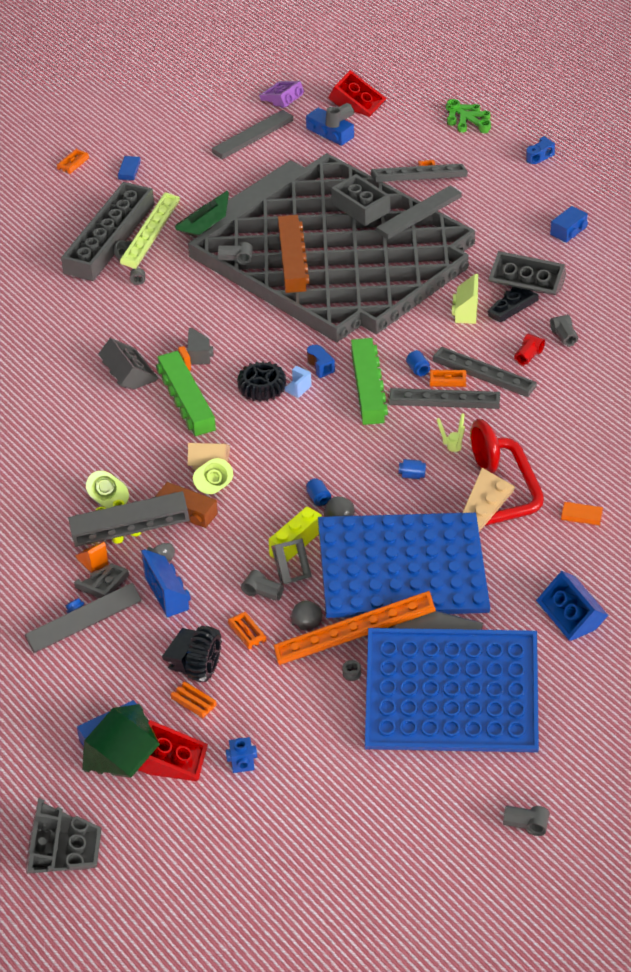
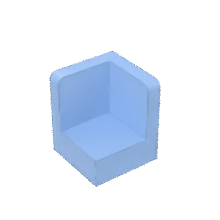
M296 366L292 369L293 381L285 387V392L299 398L312 386L311 372Z

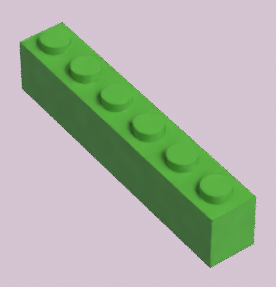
M372 338L352 339L351 354L362 424L385 423L388 408L387 404H383L386 403L385 392H381L384 391L383 380H379L382 379L381 368H377L380 367L377 345H373Z
M174 351L158 356L157 372L159 375L162 374L163 383L168 386L170 396L174 397L176 407L180 408L181 417L186 419L188 430H192L194 436L216 431L215 416L180 353Z

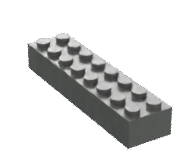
M122 182L61 257L63 274L94 281L114 256L113 247L116 242L120 240L126 241L154 206L153 188Z

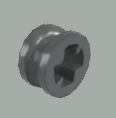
M141 268L132 269L130 281L134 285L143 284L145 282V271Z
M349 660L343 664V677L346 680L355 681L360 678L361 665L359 662Z

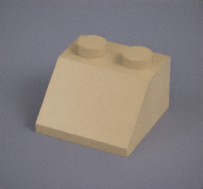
M188 443V466H192V470H197L208 461L216 458L228 462L230 445Z

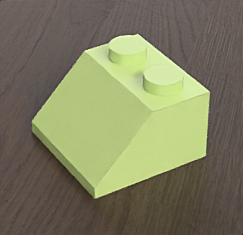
M474 274L457 287V294H453L452 316H455V323L476 324L478 274Z

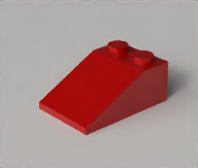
M351 70L334 86L328 97L338 106L346 103L351 104L354 112L368 117L387 99Z
M149 720L148 723L153 729L160 745L138 770L154 776L198 781L208 744Z

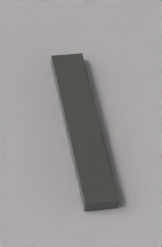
M281 110L213 147L212 153L224 159L292 122L293 115Z
M463 164L371 169L370 175L375 182L467 177L468 171Z
M450 185L377 226L376 232L389 239L462 197V192Z
M441 347L433 356V362L454 370H466L467 375L525 397H529L537 386L535 381Z
M390 388L389 405L500 409V392Z
M130 583L30 631L24 636L33 653H36L141 602L142 599L133 583Z

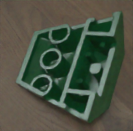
M225 191L175 225L176 230L187 235L198 236L226 217L229 192Z
M140 704L112 708L84 740L82 765L84 772L96 771L98 774L105 772L113 776L131 778L156 750L160 743L150 727L149 720L144 715Z

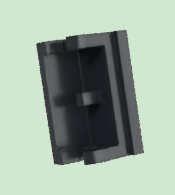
M182 628L162 655L164 661L173 663L169 664V669L187 675L185 665L189 649L188 645H190L195 630Z

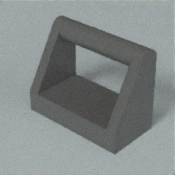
M302 538L271 546L280 584L312 577ZM296 544L303 575L291 578L283 547Z

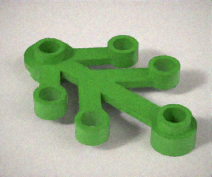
M457 99L447 101L446 110L449 111V116L447 117L448 125H456L457 118L455 114L457 112L460 114V122L457 125L458 132L467 131L466 119L478 126L481 133L489 132L491 129V113L489 111H480V105L460 104Z

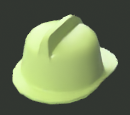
M212 459L194 472L193 483L204 494L217 493L231 482L233 469L223 459Z
M96 471L88 477L86 490L102 506L111 508L116 500H122L124 504H127L129 499L127 487L111 473Z

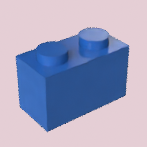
M573 206L569 207L551 221L550 235L567 243L582 230L586 229L588 213Z

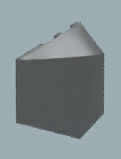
M38 798L25 867L26 874L95 868L98 862L102 828L78 816L72 817L62 812V808L57 807L55 809L45 804V800Z

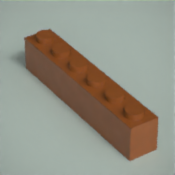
M298 215L278 216L285 292H306V284H309V274H306L308 273L302 221H299Z

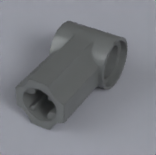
M346 103L339 107L327 108L325 125L330 128L339 127L341 121L354 115V109L351 104Z
M242 242L238 246H219L218 260L237 261L242 265H247L251 262L253 247L248 242Z
M567 314L550 319L552 332L558 334L564 345L570 347L578 341V335L572 327L570 315Z
M252 570L241 584V590L248 596L253 597L259 594L279 601L284 591V585L266 579L264 574L258 570Z
M507 805L504 811L503 825L523 828L531 835L543 836L547 830L550 812L542 806H533L531 809Z

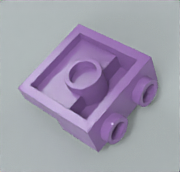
M278 81L259 96L261 101L273 102L274 106L284 108L289 103H292L293 100L302 96L304 90L301 81Z

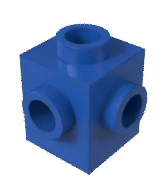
M250 737L229 740L230 749H226L227 762L232 764L233 773L255 770L254 759L257 758L256 745H251Z

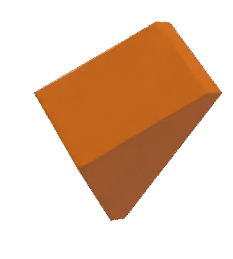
M104 542L90 546L75 555L77 560L91 573L109 565Z

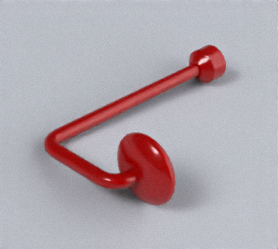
M476 419L471 425L470 441L478 467L480 469L484 468L492 474L495 473L500 462V449H508L513 454L532 495L530 503L497 511L485 526L538 512L544 502L543 491L524 450L513 439L506 437L497 438L495 431L485 420Z

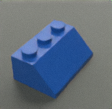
M146 549L141 550L145 579L166 617L168 618L189 610L191 597L187 589L184 590L180 576H176L174 565L172 563L169 564L165 556Z
M562 570L536 599L538 604L570 641L595 631L609 616L576 576Z

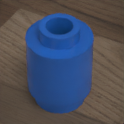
M418 350L409 353L406 363L414 374L418 376L428 374L430 364L424 355Z
M403 459V463L399 462L398 474H402V478H425L426 463H422L421 460Z
M314 478L307 483L306 491L316 506L326 505L331 499V493L323 481Z

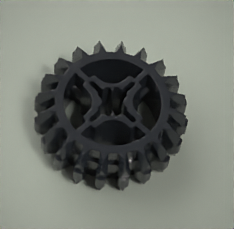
M256 361L255 364L249 363V366H244L243 370H240L237 378L238 389L242 396H246V399L251 398L252 401L259 400L260 402L266 400L268 402V399L274 400L275 396L279 397L284 392L286 375L282 367H278L277 364H271V361L268 363L264 361L262 363Z
M201 626L194 632L190 645H188L189 649L185 665L188 678L198 682H207L211 678L219 662L222 636L219 630L210 626Z

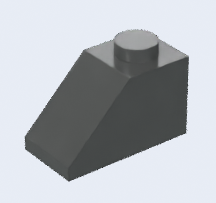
M189 328L187 352L190 356L191 365L210 364V357H214L213 346H210L209 338L195 329Z

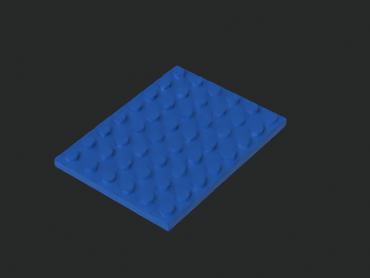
M476 512L318 517L326 618L355 617L430 591L435 609L438 612L446 614L490 613V602Z
M368 628L365 749L538 753L537 631Z

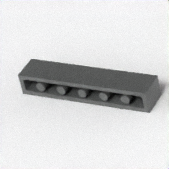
M183 491L68 517L75 547L190 521Z

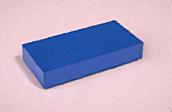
M124 156L118 173L119 180L135 179L141 162L140 157Z

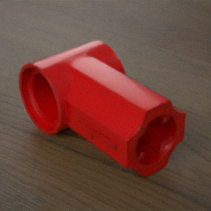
M529 333L526 334L522 346L514 354V359L519 365L524 366L528 364L536 353H542L545 339Z

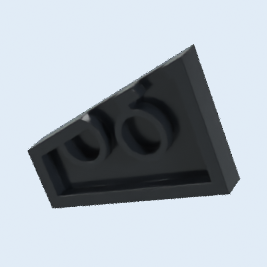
M512 287L510 291L504 293L503 299L498 300L488 310V317L501 323L537 302L539 296L531 290Z

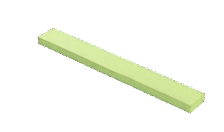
M166 192L163 194L122 256L120 264L134 269L138 267L178 205L180 197Z

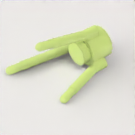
M464 413L461 414L458 433L452 432L448 437H446L440 418H437L443 444L447 445L449 451L457 452L462 448L465 426H463Z

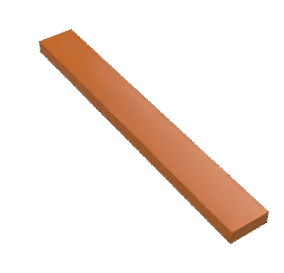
M430 591L274 644L279 665L366 636L368 635V628H389L435 612L436 609Z

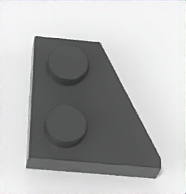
M111 563L101 570L90 573V578L82 582L79 579L76 580L74 585L76 589L101 598L114 592L129 576L128 569Z

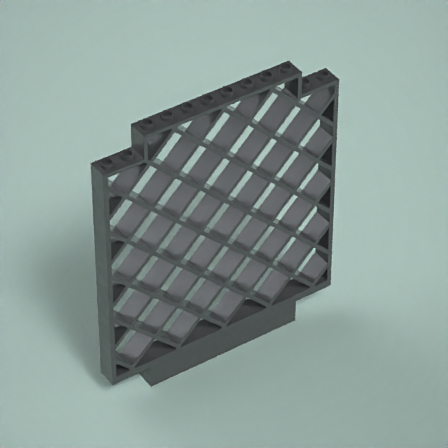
M326 153L306 167L290 160L229 199L226 217L190 241L188 249L189 257L331 340L339 342L360 326L378 334L434 292L444 287L452 279H455L463 271H466L469 266V254L464 251L475 244V230L437 211L389 239L377 233L376 230L356 231V228L377 227L404 211H390L366 226L346 213L326 214L325 212L342 210L332 205L331 196L325 197V195H331V188L355 174L389 194L390 209L407 210L420 203V201L383 182H375L372 176ZM334 177H343V178H345V179H326V180H324V178H334ZM321 195V197L296 198V196ZM322 212L319 215H298L299 221H302L303 231L323 230V232L304 233L305 248H324L321 251H305L308 267L325 266V269L308 270L306 274H309V284L306 285H326V288L306 289V292L293 293L272 289L271 287L285 286L283 271H269V268H283L281 252L268 253V250H281L279 234L268 235V232H279L278 216L268 217V215L292 213L296 215V213ZM418 225H434V226H436V227H428V228H415V226H418ZM352 228V231L326 232L328 229ZM264 232V235L239 236V233ZM242 242L250 243L253 251L264 250V253L252 254L251 262L247 265H242L237 261H219L218 255L212 254L218 252L219 246H238ZM446 242H454V243H452L451 245H447ZM417 243H442V245L417 246ZM394 244H412L411 247H389V248H387V245H394ZM383 245V248L357 249V246ZM353 246V249L327 250V247ZM444 261V264L419 265V262ZM414 262V265L389 266L388 263ZM384 263V266L358 267V264ZM354 265L355 268L328 269V266ZM265 269V272H243L241 270ZM420 280H428L424 284L420 282ZM416 281V284L390 285V282ZM386 282V285L360 286V283ZM356 283V287L329 288V284ZM400 300L396 304L392 305V301ZM387 301L388 305L361 306V302ZM357 302V306L330 307V303ZM327 304V307L305 308L302 305Z

